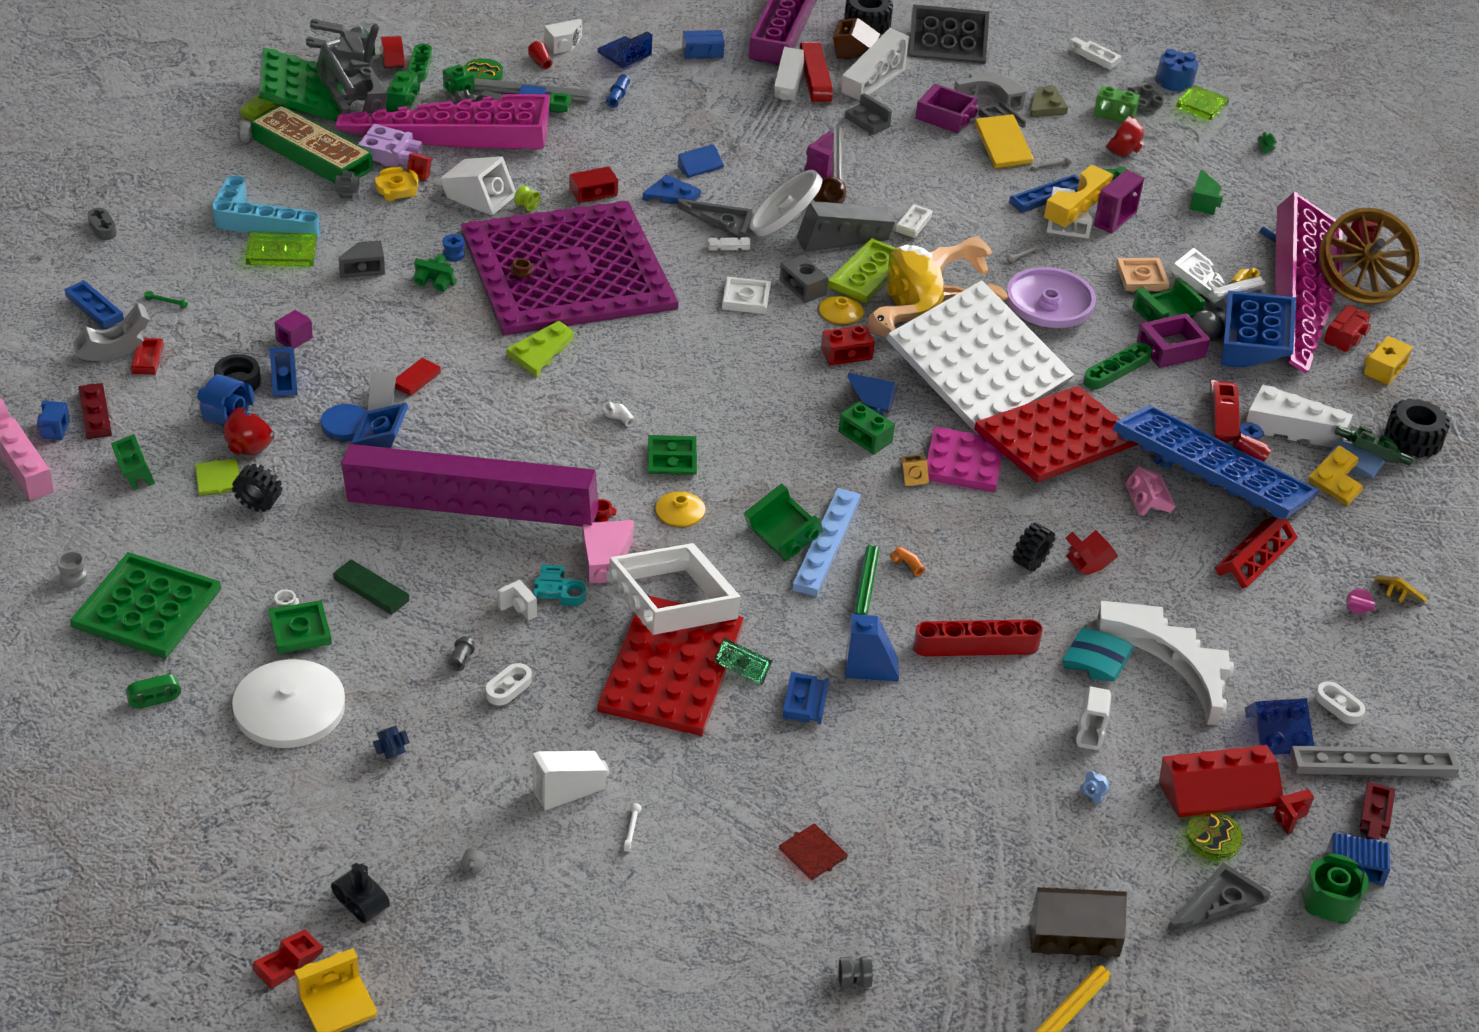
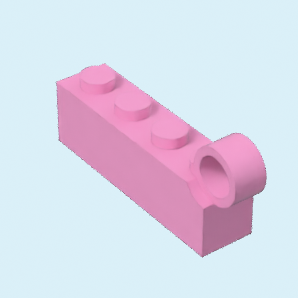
M0 398L1 459L29 501L54 492L50 469L15 418H10L8 409L3 399Z

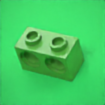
M1101 86L1097 94L1093 116L1121 123L1129 116L1135 118L1140 95L1134 94L1131 91L1118 90L1111 86Z

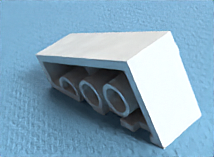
M1263 384L1249 410L1246 423H1254L1260 426L1264 431L1263 435L1273 437L1274 433L1288 436L1287 440L1308 439L1310 444L1333 448L1339 440H1345V438L1334 434L1337 426L1340 425L1349 429L1353 414Z

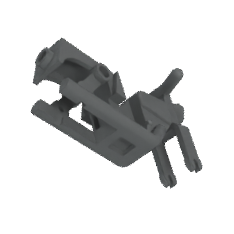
M312 19L310 21L311 28L340 34V38L330 41L307 37L306 45L311 48L320 49L316 70L341 113H350L349 106L356 100H365L362 112L374 113L377 110L383 109L387 101V92L370 67L375 40L380 29L379 25L373 24L369 35H367L365 29L360 26L348 31L341 24ZM336 83L342 84V88L347 95L341 94Z

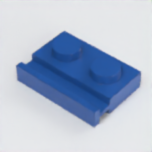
M791 672L782 718L808 723L809 720H813L821 725L829 678L820 680L817 679L818 676Z

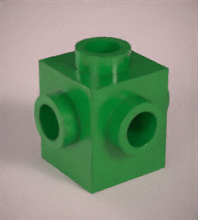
M458 64L443 70V88L453 96L457 93L456 91L468 90L469 94L474 92V76L462 65Z

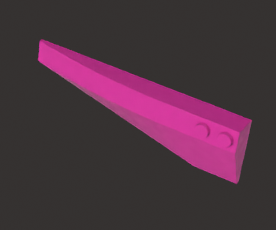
M550 94L502 95V99L492 100V97L489 96L483 97V101L472 102L471 99H464L458 102V104H453L452 101L417 105V109L407 110L406 106L398 107V111L386 112V109H381L370 115L366 111L339 114L335 129L367 135L372 125L377 124L404 133L411 132L413 133V140L421 141L424 145L538 150L544 149L547 138Z

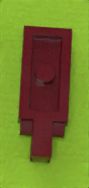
M1367 782L1359 824L1360 832L1366 833V840L1376 839L1379 841L1380 837L1386 838L1391 824L1396 789Z

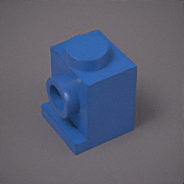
M42 401V414H39L37 418V427L40 428V435L43 439L63 440L70 423L67 402Z

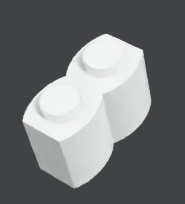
M1090 686L1085 691L1078 721L1076 737L1078 747L1099 750L1103 745L1105 729L1109 721L1110 690Z

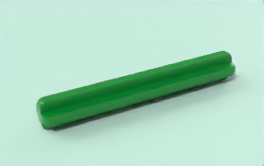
M868 545L865 549L854 614L868 615L879 555L878 546Z

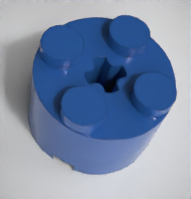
M1166 49L1165 53L1160 56L1155 81L1162 83V87L1170 91H1184L1185 88H1192L1199 66L1196 55L1191 52L1183 53L1177 52L1174 49Z
M216 374L208 381L205 387L200 388L197 394V399L200 401L202 419L224 426L227 417L235 408L246 409L243 413L250 416L251 413H247L249 405L253 406L254 392L251 385L237 379Z

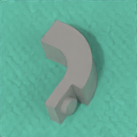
M975 72L969 73V78L955 80V91L976 98L990 99L998 104L1003 101L1013 110L1023 109L1026 91L1017 82L1005 76Z

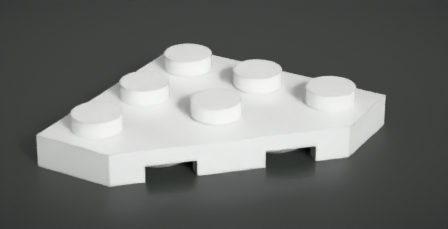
M1193 248L1175 262L1170 271L1174 273L1176 278H1181L1188 283L1197 294L1208 298L1210 304L1223 310L1226 307L1227 299L1213 302L1208 297V293H1211L1213 288L1224 286L1225 283L1218 273L1214 274L1212 271L1214 265L1211 260Z

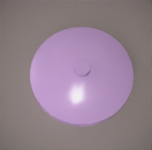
M1035 267L1017 273L1010 279L1006 291L1008 306L1016 315L1032 324L1048 328H1067L1085 322L1093 314L1096 302L1093 288L1083 278L1069 271L1052 267Z

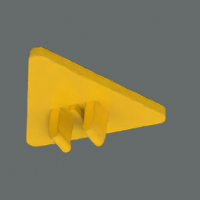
M1374 577L1375 581L1389 586L1387 590L1388 598L1391 597L1394 589L1402 592L1399 603L1405 600L1406 595L1423 602L1427 601L1424 595L1400 577Z

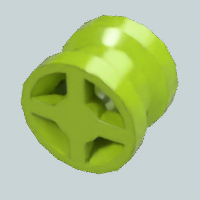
M526 185L520 186L514 195V203L518 206H524V209L529 212L538 207L541 199L539 192L531 191Z

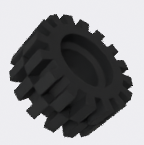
M256 464L246 465L233 481L232 492H236L235 498H240L241 501L239 503L242 505L246 503L248 509L251 510L254 507L256 512H259L260 509L262 512H266L267 509L270 510L282 494L283 487H280L282 483L280 480L276 481L278 476L276 474L271 475L272 470L269 468L265 471L263 465H259L258 468Z
M1034 522L1030 524L1029 529L1026 528L1024 530V534H1021L1019 537L1020 541L1015 545L1017 548L1013 550V561L1031 572L1036 571L1037 568L1041 567V563L1045 562L1046 556H1049L1050 549L1054 546L1055 533L1039 523Z

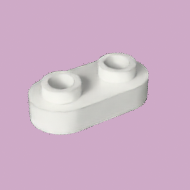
M522 663L509 665L487 683L486 699L494 705L509 703L531 685V669Z
M1327 681L1319 684L1315 698L1320 705L1345 723L1357 724L1362 721L1365 706L1360 700L1334 682Z

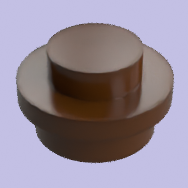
M518 258L514 260L510 271L517 278H525L533 273V267L529 260Z

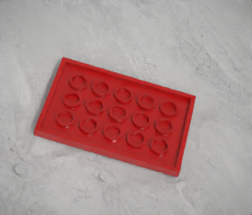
M1079 386L979 420L975 423L974 427L977 433L1037 483L1139 445L1134 441L1120 438L1119 433L1112 430L1115 422L1120 419Z
M648 596L658 609L683 604ZM635 613L597 704V712L703 736L741 633L744 617L738 616V619L653 635L642 624L640 618Z

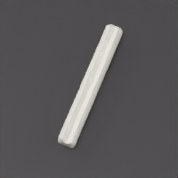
M1258 276L1213 288L1211 293H1208V297L1213 302L1227 299L1228 290L1252 292L1262 289L1266 282L1262 280V277Z

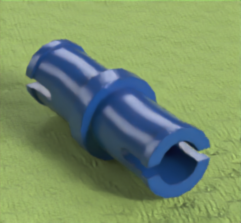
M619 75L616 83L611 86L610 94L606 99V103L609 102L607 104L609 107H617L620 99L625 96L626 88L630 84V79H628L627 75Z

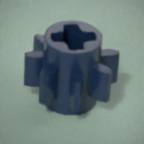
M397 725L377 732L379 740L373 741L377 754L384 753L386 759L405 753L404 745L410 743L406 730L399 732Z

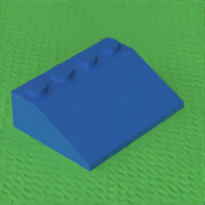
M1228 290L1221 365L1244 368L1293 355L1296 297Z

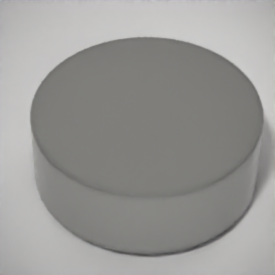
M242 121L240 141L249 143L252 134L251 122Z

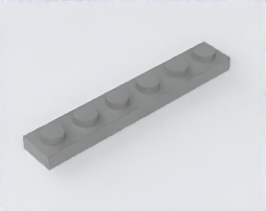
M1292 746L1290 752L1296 774L1457 777L1460 770L1453 749Z

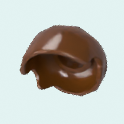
M834 176L823 178L822 185L814 197V201L843 204L846 198L844 182Z

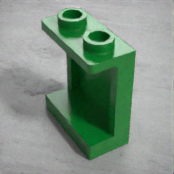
M1176 278L1172 289L1153 295L1145 288L1137 289L1132 307L1147 322L1186 313L1192 318L1197 312L1203 311L1205 300L1181 278Z
M782 483L743 513L748 527L784 561L797 555L804 546L816 540L824 532L820 518L817 515L812 517L790 497L788 488Z

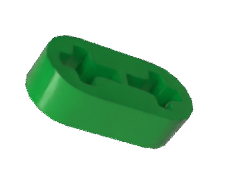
M171 674L136 681L126 688L129 705L137 709L175 700L181 694L179 681L176 676Z

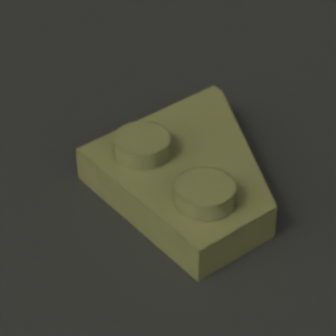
M1055 86L1038 87L1036 89L1030 113L1031 117L1067 114L1068 106Z

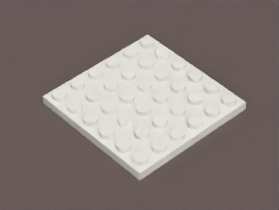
M982 280L893 330L886 338L976 434H979L974 430L977 421L1039 400L1069 382L1074 376L1069 368Z

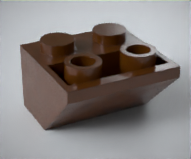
M858 18L839 20L833 35L836 57L851 59L856 56H862L880 38V33Z

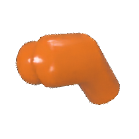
M897 547L895 551L890 553V558L895 564H900L904 560L915 576H921L925 572V568L918 557L903 547Z

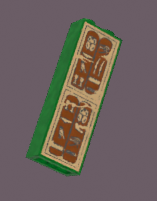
M283 105L251 121L253 140L334 184L336 176H342V171H353L354 177L361 178L373 170L372 152Z

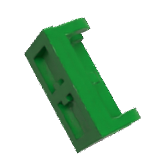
M135 434L111 443L124 478L127 477L132 488L138 489L137 482H135L138 478H144L148 486L156 484Z

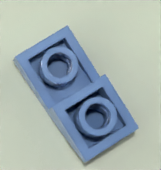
M1340 440L1327 455L1328 457L1340 445L1359 457L1358 464L1351 470L1352 474L1372 479L1385 463L1384 459L1378 455Z

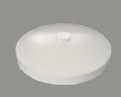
M815 170L802 172L775 190L761 204L750 221L749 227L755 235L759 237L769 235L799 217L816 196L822 185V178Z
M298 659L271 662L249 673L237 686L232 701L234 719L242 733L259 744L275 748L305 746L322 739L339 724L345 711L344 688L339 678L332 671L315 662Z

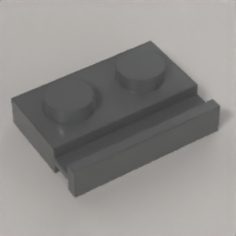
M1003 101L999 105L994 103L979 108L978 115L981 118L1014 114L1019 127L1025 128L1026 120Z

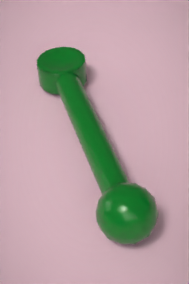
M152 291L144 293L146 300L156 299L177 304L181 308L188 306V302L185 299L176 300L154 295Z

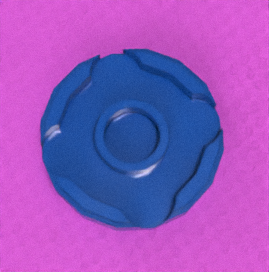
M353 404L335 405L323 413L321 417L322 431L328 438H339V441L343 442L352 441L363 414L367 411Z

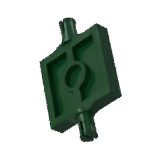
M1338 425L1335 430V435L1351 441L1354 446L1396 464L1402 462L1410 466L1413 461L1412 456L1398 450V446L1394 444L1392 438L1385 435L1375 436L1372 434L1373 431L1361 425L1359 428L1351 426L1350 430Z

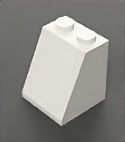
M503 156L464 159L440 178L447 198L488 215H494L514 198L516 192Z

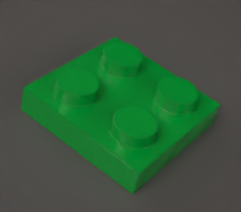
M322 600L268 609L278 654L332 644Z

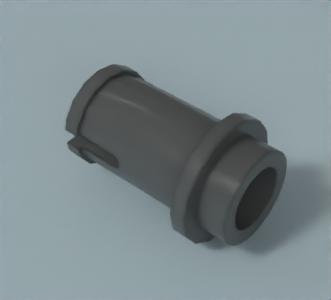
M463 636L455 641V649L448 660L451 669L455 671H462L469 655L475 651V643L471 638Z

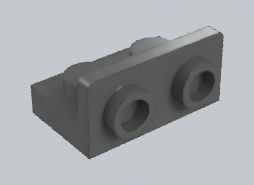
M865 93L861 94L859 105L845 111L846 119L872 135L890 127L892 110Z

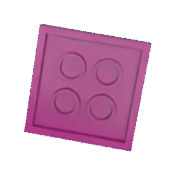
M934 427L927 458L929 481L996 492L1002 453L979 434Z

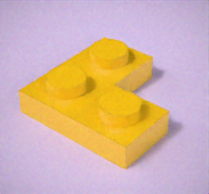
M1339 445L1309 475L1308 482L1348 506L1363 491L1362 484L1347 476L1358 464L1359 457Z

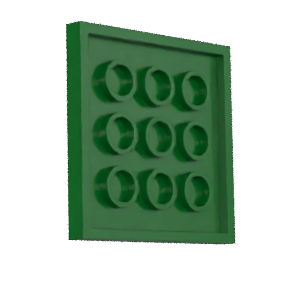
M263 48L258 98L332 121H337L339 114H342L316 70L317 62L303 60L295 55H287L276 49ZM336 83L342 94V84Z
M127 552L70 619L71 627L167 658L219 593L221 582Z

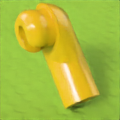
M1257 268L1241 269L1232 278L1230 284L1258 277L1260 275Z

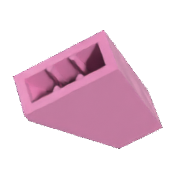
M633 520L595 522L592 525H583L582 543L589 583L608 582L606 572L609 571L610 557L628 554L633 543Z

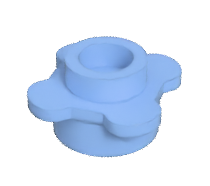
M1088 771L1085 774V782L1081 784L1080 789L1083 794L1091 797L1095 804H1099L1103 801L1102 796L1106 795L1109 791V783L1103 775L1095 774L1094 771Z

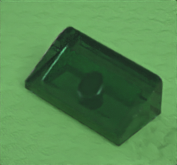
M727 638L721 640L714 663L763 685L773 660Z

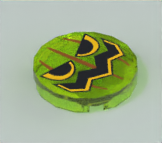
M1220 812L1194 815L1189 820L1185 833L1186 840L1188 839L1190 842V848L1201 857L1213 861H1220L1221 858L1226 857L1228 859L1233 858L1240 851L1243 841L1241 827L1234 819Z

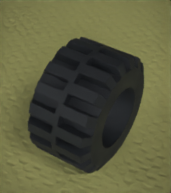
M846 0L844 20L858 18L878 33L884 34L891 28L893 3L891 0Z
M1412 398L1400 400L1391 409L1384 435L1392 438L1394 444L1398 446V450L1402 453L1416 456L1417 458H1423V456L1431 457L1432 454H1438L1439 450L1441 451L1450 427V418L1446 416L1447 413L1444 410L1440 409L1441 407L1432 404V402H1426L1422 399L1414 400Z

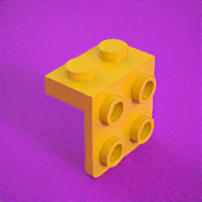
M354 948L344 952H337L331 957L306 964L302 968L294 970L297 994L316 1032H341L376 1017L377 1009L359 975L358 956Z

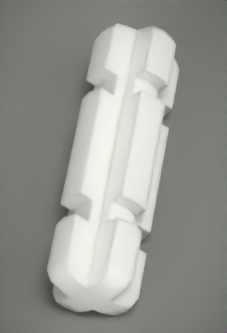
M741 237L740 240L738 238L708 239V250L717 251L718 249L720 251H738V248L750 250V238Z

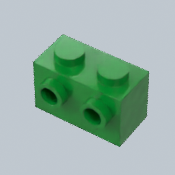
M397 71L386 90V112L398 111V107L406 106L407 110L411 109L420 92L417 74Z
M859 401L840 413L838 432L874 455L893 442L895 424Z

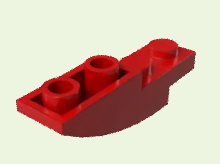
M1211 380L1210 394L1213 407L1212 424L1214 437L1224 442H1230L1235 440L1240 432L1238 385L1234 384V382Z

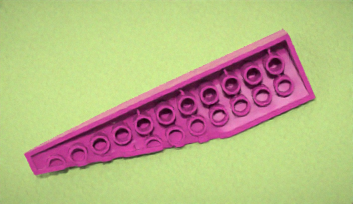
M1294 191L1277 206L1275 294L1296 297L1293 355L1286 356L1288 363L1306 374L1314 357L1313 352L1318 346L1317 340L1321 338V330L1325 327L1331 310L1330 305L1335 299L1333 296L1336 291L1326 281L1320 268L1319 247L1323 236L1336 219ZM1339 228L1336 230L1334 237L1342 240V230ZM1331 245V256L1342 255V249ZM1333 262L1337 271L1341 274L1342 262Z

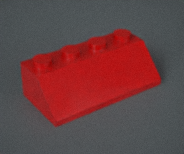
M1267 745L1163 756L1159 784L1178 818L1274 807L1277 805L1279 797L1283 796L1278 761Z

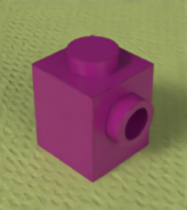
M293 310L274 322L276 341L286 347H294L295 349L313 338L311 319L297 310Z

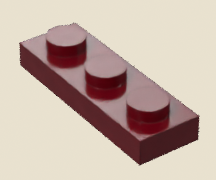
M103 383L78 386L87 439L112 436Z

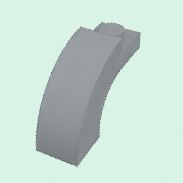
M136 303L124 320L113 328L96 330L86 326L73 342L76 356L89 361H108L125 356L135 350L144 341L141 331L147 327L150 321L145 306Z

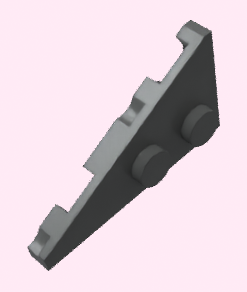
M680 198L678 200V209L738 238L747 236L753 209Z
M1223 862L1169 922L1168 930L1175 933L1266 903L1271 892Z

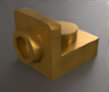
M923 454L899 457L906 486L929 483L927 459Z

